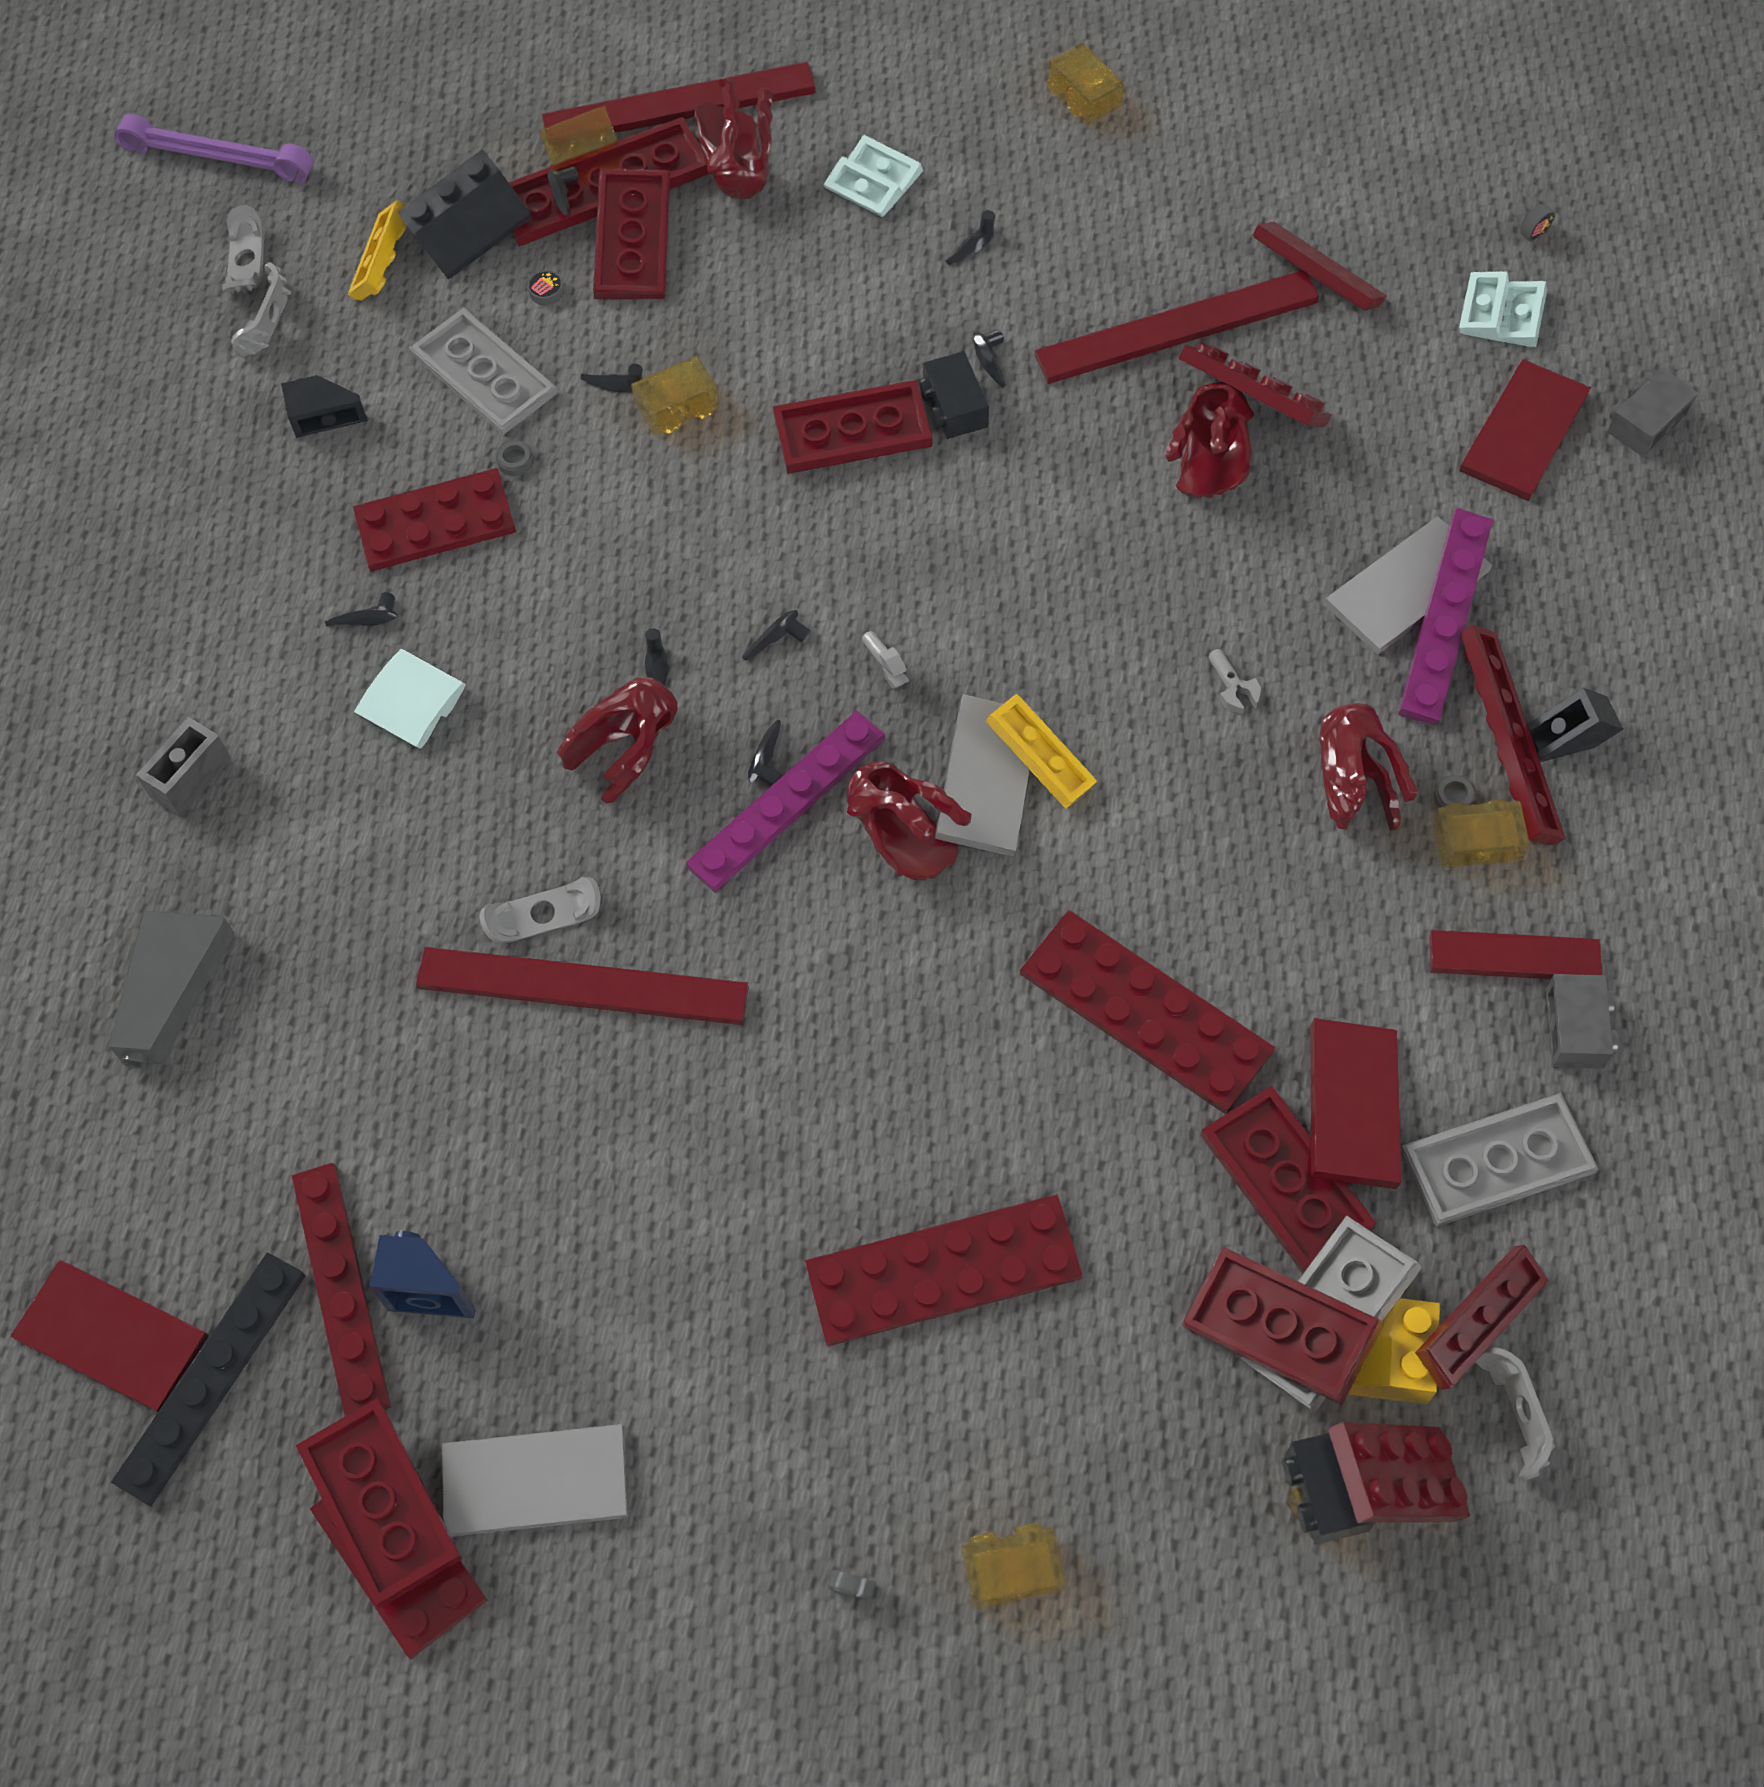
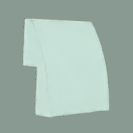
M863 135L849 158L847 159L843 156L840 158L823 185L826 189L883 217L919 177L923 168L921 163Z
M1471 272L1459 326L1460 333L1522 346L1536 347L1547 294L1546 281L1509 282L1508 272Z
M400 649L377 675L354 712L421 749L428 741L441 715L447 717L452 711L466 684L409 652Z

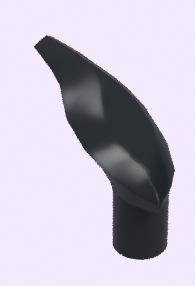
M575 167L561 171L550 169L548 180L554 201L560 211L566 217H569L568 189L565 185L578 181V172Z
M989 210L982 212L980 227L961 243L952 256L945 260L947 265L976 254L990 242L994 236L996 217L994 212Z
M995 330L984 335L974 331V348L982 367L998 385L1004 388L1006 386L1005 380L997 362V355L992 347L1004 342L1002 332Z
M631 364L628 367V375H590L582 373L580 377L581 380L614 392H635L650 385L642 378L643 368L639 364Z
M383 592L380 595L377 606L334 617L325 621L326 626H373L392 621L398 617V614L392 610L395 596L389 592Z
M797 610L786 612L747 649L742 659L745 661L755 656L769 644L780 640L787 632L802 643L811 630L796 620L798 617Z
M649 629L645 633L647 644L645 657L647 678H654L665 685L668 675L667 655L662 645L660 631L658 629Z
M776 720L763 736L748 770L749 782H754L759 778L772 786L783 776L782 773L768 766L773 757L774 746L780 732V720Z

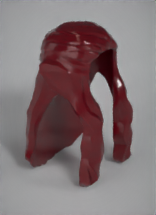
M724 77L718 81L722 87L724 107L711 105L706 102L700 104L695 110L699 139L708 159L707 171L714 175V180L720 190L726 196L734 199H750L761 192L767 183L769 173L768 160L772 147L770 126L773 118L771 112L773 95L772 91L767 88H761L757 91L758 123H756L752 116L738 110L740 102L735 92V82L730 78ZM756 127L762 144L761 156L759 155L760 148L758 138L756 135Z
M1214 382L1200 386L1192 397L1187 411L1180 416L1179 424L1172 431L1173 439L1166 449L1165 456L1168 462H1173L1182 457V451L1186 446L1181 462L1180 479L1176 483V487L1181 493H1185L1187 496L1193 495L1196 498L1207 497L1212 499L1214 495H1223L1228 490H1235L1248 477L1252 453L1248 422L1254 417V413L1247 399L1238 389L1224 382Z
M635 678L627 682L624 686L615 690L612 695L589 709L570 729L557 752L562 760L563 768L573 771L604 744L632 735L635 743L603 775L604 779L613 784L604 792L601 800L607 804L614 802L645 770L652 756L653 743L661 730L671 725L678 710L677 699L665 685L654 678Z
M1362 703L1339 705L1323 718L1320 725L1321 764L1330 819L1336 821L1338 829H1348L1350 821L1354 818L1356 812H1359L1367 794V782L1364 776L1366 775L1373 779L1377 786L1389 830H1395L1400 826L1401 820L1397 793L1392 788L1388 771L1369 754L1366 746L1367 737L1373 739L1385 749L1404 802L1414 801L1418 791L1409 775V766L1402 757L1397 744L1383 730L1379 716L1373 707Z
M875 761L858 768L853 774L847 790V803L849 804L847 813L861 821L874 844L876 852L884 858L888 865L896 870V874L898 876L904 875L912 880L919 879L924 881L936 878L944 869L952 866L959 852L958 844L935 839L937 825L917 802L915 795L919 793L958 825H969L972 814L963 810L954 798L948 796L938 785L908 777L894 764Z

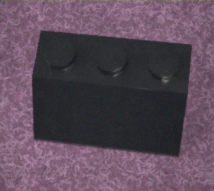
M483 149L398 212L447 279L455 276L533 217Z

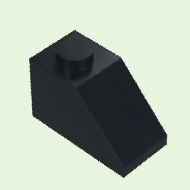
M318 375L281 383L287 416L296 438L368 421L359 394Z
M1584 687L1527 724L1540 762L1595 748L1624 730L1608 697Z

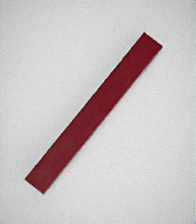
M808 61L727 77L735 82V92L740 102L738 109L757 105V91L761 88H767L772 91V102L816 93ZM721 79L543 113L542 118L548 145L553 146L664 124L681 117L684 119L694 118L696 108L706 102L711 105L724 107L722 87L718 83Z
M1301 270L1035 350V358L1047 383L1051 384L1317 304L1319 295L1308 274Z
M432 947L424 948L416 981L418 989L735 1025H743L749 991L748 982Z

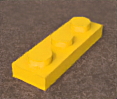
M398 200L378 214L347 294L355 300L362 301L371 294L377 295L385 284L386 278L383 274L396 255V250L393 249L394 245L406 229V223L398 214L405 205Z
M1015 694L986 719V723L1065 809L1070 807L1098 782L1018 694Z

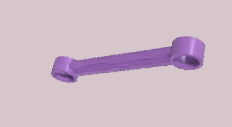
M135 114L124 115L114 133L117 143L125 150L135 151L137 149L136 152L146 153L148 148L152 147L274 170L279 177L288 181L295 179L294 176L298 170L299 173L294 182L299 183L306 181L314 164L309 152L295 144H285L281 147L280 151L153 128L146 119Z

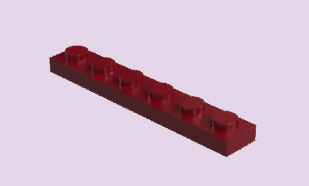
M1471 625L1460 632L1465 645L1464 655L1471 664L1476 679L1475 688L1482 698L1487 712L1486 722L1493 731L1498 746L1497 755L1505 767L1510 782L1509 792L1519 809L1521 828L1528 837V840L1547 845L1558 844L1566 838L1497 633Z
M330 1163L292 1175L344 1416L376 1398L382 1402L385 1409L391 1408L337 1168L334 1163Z

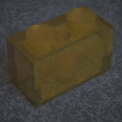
M1083 42L1049 60L1048 87L1053 95H1060L1068 103V107L1075 117L1081 116L1090 125L1122 107L1124 83Z
M605 106L539 130L552 166L617 142Z
M698 356L631 384L635 405L654 436L662 432L671 433L677 430L682 423L696 417L705 418L714 409L720 407L717 386Z
M1495 799L1478 805L1448 804L1438 808L1432 824L1441 868L1519 862L1523 860L1530 845L1520 801L1506 802L1502 799Z
M1033 1523L1014 1529L1015 1535L997 1538L996 1533L991 1532L969 1538L970 1544L962 1546V1558L973 1610L1065 1590L1066 1582L1053 1527L1042 1529L1040 1523Z

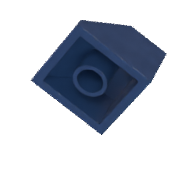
M396 1231L394 1236L379 1235L370 1288L388 1311L463 1318L475 1317L476 1310L461 1286L419 1234L409 1231Z

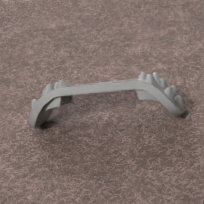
M239 205L228 213L226 220L230 237L228 273L226 283L221 286L222 291H227L231 295L234 294V291L246 292V289L252 291V287L257 288V285L262 281L265 233L261 217L254 208L247 205ZM243 254H255L250 264L246 266L237 265L238 259Z
M271 262L265 265V270L268 274L267 280L271 285L255 320H249L246 327L239 330L231 341L235 353L242 357L255 355L260 350L269 346L268 343L286 305L288 295L292 293L284 286L287 284V279L279 274L281 268L274 266ZM273 302L274 314L272 320H270L269 311Z
M587 876L581 877L565 886L513 901L488 904L480 912V922L483 931L496 943H512L587 921L599 911L601 900L599 887L593 878ZM541 902H547L555 909L553 919L545 924H539L531 917L533 907Z
M1488 1347L1476 1360V1363L1481 1368L1490 1372L1495 1385L1505 1386L1527 1446L1520 1449L1525 1465L1519 1474V1477L1526 1482L1531 1478L1538 1477L1540 1475L1539 1469L1550 1464L1548 1457L1555 1448V1445L1553 1444L1551 1431L1522 1360L1508 1352L1505 1348ZM1523 1397L1527 1400L1531 1410L1530 1421L1523 1411Z

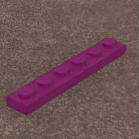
M1456 508L1452 514L1398 715L1437 725L1440 721L1462 640L1460 632L1464 630L1494 519L1460 508Z
M856 710L686 862L687 869L715 893L885 740V733Z

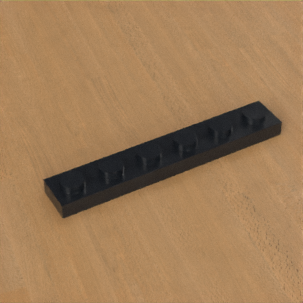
M269 1252L265 1254L112 1479V1484L151 1507L305 1278L306 1275L301 1270Z

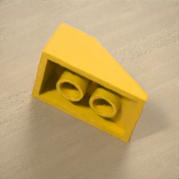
M1399 1298L1382 1321L1384 1325L1348 1394L1428 1405L1436 1393L1437 1384L1415 1352L1439 1327L1440 1303Z

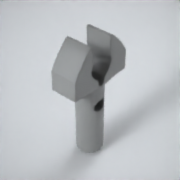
M872 631L865 633L862 641L882 666L885 679L891 688L895 689L909 682V679L903 673L907 669L894 647L887 649L876 633Z
M1221 649L1213 650L1209 654V660L1227 687L1225 691L1220 693L1219 698L1224 707L1232 712L1243 714L1244 706L1236 697L1238 690L1241 694H1245L1250 698V702L1256 709L1261 693V686L1256 678L1249 681L1240 679Z

